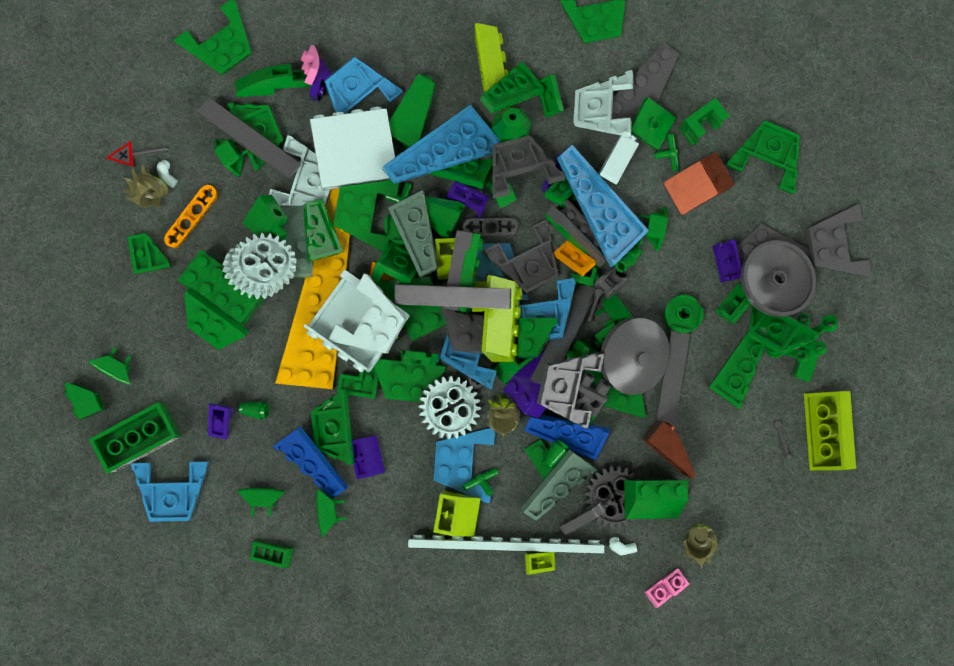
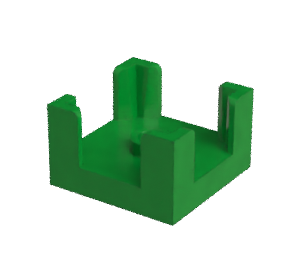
M714 98L686 118L679 127V130L692 147L706 133L701 126L703 123L708 121L711 127L716 130L723 125L722 121L726 120L729 114L717 98Z
M391 242L376 262L371 278L379 282L384 272L400 280L399 284L411 285L413 279L417 278L419 274L408 250Z

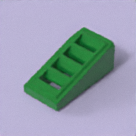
M254 540L249 560L283 569L289 568L294 548ZM259 546L263 547L261 557H257ZM267 548L270 549L268 559L265 558ZM276 550L278 551L276 560H273L274 552Z

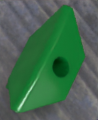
M215 139L214 151L220 161L235 176L240 177L244 162L243 156L249 151L246 149L241 153L235 144V140Z
M663 207L655 213L651 212L650 216L642 214L639 216L648 219L647 229L649 231L645 236L656 251H659L665 237L668 221L667 207Z
M615 294L610 299L604 298V308L596 312L597 316L605 312L610 320L604 323L605 326L613 322L616 325L619 320L632 317L627 307Z
M114 347L109 356L89 361L91 366L116 381L130 385L128 371L131 366L127 364L132 356L128 355L125 362H122L113 357L117 350Z
M253 487L238 489V493L251 506V516H254L255 506L268 507V516H271V507L275 506V502L285 494V490Z
M316 490L318 525L321 537H324L334 523L346 520V517L337 518L336 504L345 503V501H336L335 498H329L322 491Z

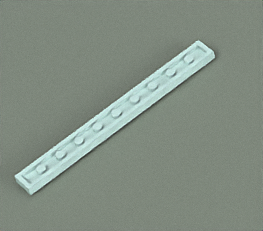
M414 534L413 538H409L408 547L604 553V545L599 543L600 540H588V543H580L579 539H568V542H561V539L550 538L549 542H541V538H530V541H522L520 537H510V541H502V537H491V540H483L482 536H471V540L464 539V536H452V539H444V535H433L432 538H425V535Z

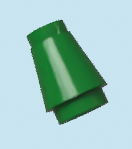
M264 401L240 403L239 413L259 420L266 419L269 415V404Z
M557 439L555 442H552L542 463L549 469H552L566 455L569 447Z

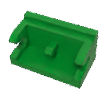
M741 283L734 287L714 311L730 325L734 324L751 304L743 291Z

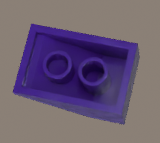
M544 352L517 372L504 388V392L524 414L538 418L546 407L537 403L541 384L532 382L531 377Z

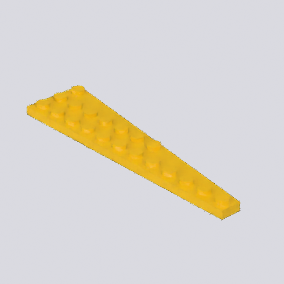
M339 188L331 189L326 205L332 224ZM334 225L333 227L343 252L339 255L313 262V277L305 278L276 384L333 389L337 350L335 348L329 350L322 345L323 340L321 338L314 339L307 334L308 329L304 327L305 324L309 325L342 280L340 275L344 269L347 271L351 235Z

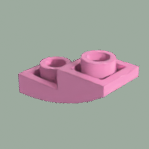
M314 45L310 46L309 51L304 50L301 61L304 62L301 69L305 70L304 74L307 75L305 83L312 85L319 69V56Z
M676 568L644 592L654 607L658 608L669 598L680 593L689 583L679 568Z

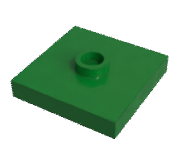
M647 97L643 100L632 121L631 133L651 148L659 150L676 117Z

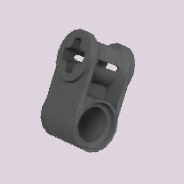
M614 267L602 275L595 282L594 287L601 288L605 298L610 299L618 290L625 286L631 273L630 269L627 268L626 271L619 272Z

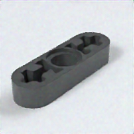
M513 218L467 219L463 224V231H469V229H466L469 223L479 226V222H483V233H480V237L512 236L518 229V224ZM492 222L495 224L496 229L494 232L489 233L485 230V225ZM498 222H502L501 226H506L507 222H511V225L515 226V228H512L511 232H508L506 228H501L502 232L498 233ZM474 229L472 233H479L480 229Z
M599 500L568 517L559 525V528L566 535L599 517L605 512L606 507Z

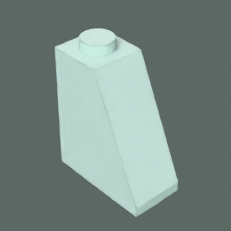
M620 135L598 174L617 185L639 145L635 142L637 138L632 135L631 137Z

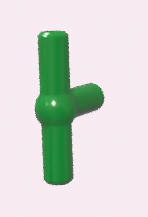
M673 133L667 134L669 150L654 152V158L670 157L672 171L676 172L680 169L675 136Z
M405 183L401 196L385 195V200L398 203L408 198L412 184Z
M494 467L483 474H478L475 478L463 483V489L467 491L480 484L487 496L492 495L493 490L486 480L498 475L497 468Z

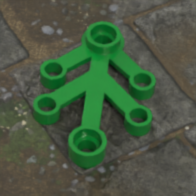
M806 313L800 314L798 322L805 326L809 325V315ZM826 315L821 319L820 325L811 329L818 333L824 331L834 332L838 327L837 318L834 315ZM812 341L802 346L815 350V353L818 355H823L827 351L826 344L822 341ZM766 347L768 356L772 358L782 356ZM793 350L785 354V356L796 358L799 363H805L809 359L808 353L805 350Z

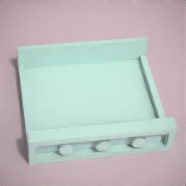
M373 107L370 108V111L364 112L362 109L351 111L350 114L336 112L329 117L316 115L313 116V119H310L321 191L337 189L343 186L391 180L382 170L385 164L395 158L387 109Z
M344 269L340 275L342 280L309 325L305 324L304 327L308 329L307 334L314 339L321 338L323 340L322 345L329 350L335 348L339 351L337 355L346 362L348 359L353 361V367L360 372L364 370L370 372L382 356V352L328 340L336 325H341L350 332L355 333L373 300L356 289L360 280ZM396 306L399 309V311L405 316V318L408 319L409 315L404 310Z

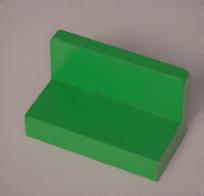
M800 347L799 350L807 351L809 359L805 363H799L796 359L791 377L810 383L819 355L815 353V350Z

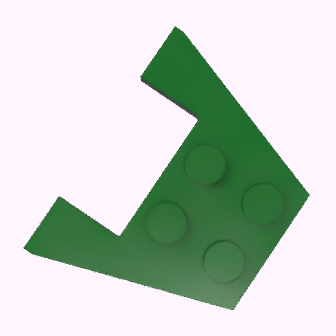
M229 0L220 7L230 21V24L202 44L198 45L188 30L174 39L176 44L221 76L252 55L235 0Z
M559 0L584 44L621 37L625 0H613L576 7L575 0Z
M764 121L725 166L741 173L750 155L784 170L778 189L794 195L796 193L800 135Z
M391 180L339 187L333 225L384 252L389 244L388 236L370 233L377 194L397 197L399 183L394 184Z

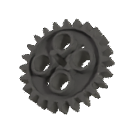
M612 466L608 467V471L602 467V474L595 471L596 478L589 477L592 484H585L589 491L583 492L584 495L588 496L583 502L588 503V506L600 500L606 508L609 505H612L614 508L611 514L607 515L604 512L595 519V522L599 523L602 520L601 526L605 527L608 523L610 529H613L614 524L618 529H621V523L628 527V520L635 523L634 519H625V507L623 505L625 499V480H640V478H633L635 473L633 471L628 473V468L624 467L621 471L620 466H616L615 471ZM622 479L624 485L621 489H617L616 482ZM608 481H610L611 488L613 492L619 495L616 497V500L622 509V513H619L617 503L611 499L613 498V493L611 489L608 487ZM601 487L606 488V494L603 497L598 495V490Z

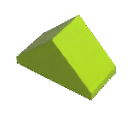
M524 552L526 575L555 570V552Z

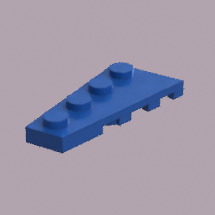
M541 415L539 418L530 416L524 431L550 442H555L558 439L566 444L569 450L596 460L609 435L610 428L589 424L587 429L570 420Z
M301 426L272 446L277 451L280 449L286 454L285 458L288 461H294L301 468L300 471L304 475H310L314 479L313 482L331 498H334L348 488Z

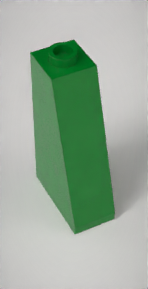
M417 75L389 121L392 140L407 149L421 140L435 91L434 80L428 75Z

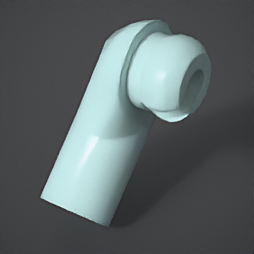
M167 160L158 162L157 172L159 179L174 188L178 180L169 175L170 163Z
M612 537L609 540V547L619 555L637 552L635 542L624 545L619 542L618 537Z

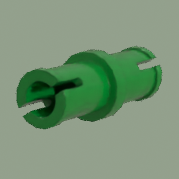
M638 246L632 247L615 264L616 269L619 272H624L628 267L633 266L637 258L642 255V250Z

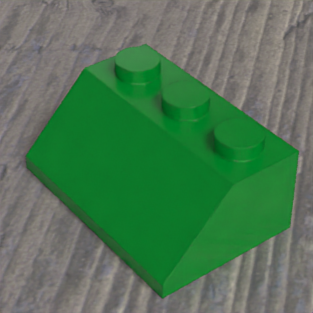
M625 480V519L678 518L688 501V480Z

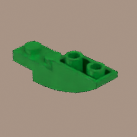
M282 64L263 68L240 78L235 82L236 97L274 95V89L305 88L312 87V85L305 83L307 77L304 74L305 70H292L291 64Z

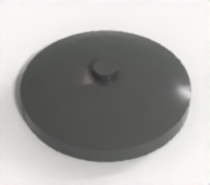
M774 240L762 243L746 256L741 268V284L747 299L756 309L769 316L787 317L800 312L810 303L816 289V275L810 259L801 249L789 242Z
M631 317L617 323L609 331L601 347L600 353L604 354L601 371L605 380L615 390L629 395L642 394L653 388L664 375L669 361V343L662 328L655 322L641 317Z

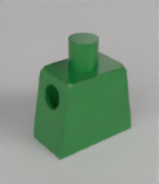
M260 195L242 224L259 237L261 233L264 234L265 238L271 234L272 239L279 236V241H283L288 235L283 229L288 218L272 195Z

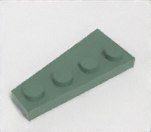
M421 190L388 209L415 268L422 278L438 270L439 267L425 194Z
M280 206L288 218L283 226V229L288 233L285 238L286 245H291V251L295 252L296 272H293L294 277H313L314 261L307 263L303 206Z
M569 450L521 507V510L537 521L556 505L555 502L559 498H565L571 488L576 484H582L585 481L584 478L590 473L594 474L597 469L572 450Z

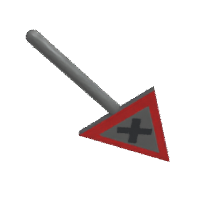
M130 141L110 154L106 159L134 167L133 156L166 151L168 147L133 152L132 142Z

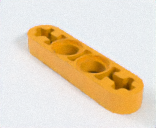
M203 186L166 233L164 240L169 247L179 248L216 201L218 193L213 186ZM206 190H212L211 194L213 196L211 198L207 197L205 199V202L207 203V205L205 206L198 199L201 198L202 200H204V198L206 197L204 192ZM201 205V213L194 214L192 211L193 206ZM188 219L191 223L190 227L186 230L182 229L181 222ZM178 228V230L183 232L184 235L182 236L179 233V235L176 238L178 242H173L172 244H170L172 241L170 237H175L178 234V232L175 231V229Z

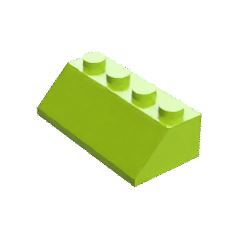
M476 23L475 42L483 91L485 93L494 84H497L501 78L508 75V70H504L503 63L506 62L505 52L501 51L500 45L503 44L502 33H498L495 26Z
M487 275L486 288H511V309L485 308L482 352L491 362H515L518 348L516 337H518L519 333L517 320L521 316V310L518 305L519 300L522 298V290L515 281Z
M850 391L804 394L809 470L856 469Z

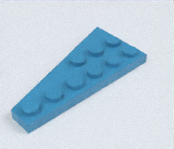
M469 105L385 164L382 170L395 184L492 155L493 144L501 143V141L474 108Z
M571 145L557 160L611 268L649 230L576 148Z

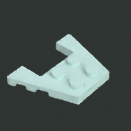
M629 70L620 77L613 76L604 83L599 84L597 82L576 90L574 125L576 127L631 137V118L612 119L613 91L633 89V71Z
M288 135L283 151L289 155L301 158V166L297 170L290 194L270 189L269 195L275 198L279 206H303L306 202L323 199L326 206L331 190L321 191L316 154Z
M364 274L356 289L372 298L371 304L355 333L350 332L341 325H336L328 340L388 353L407 319L392 301L385 296L380 287L373 282L372 278L368 274Z

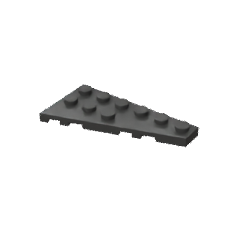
M666 42L633 76V89L620 90L613 97L612 119L631 118L632 122L645 98L649 97L655 103H658L679 55ZM597 131L612 146L615 145L620 136ZM637 138L635 142L639 144L641 140Z

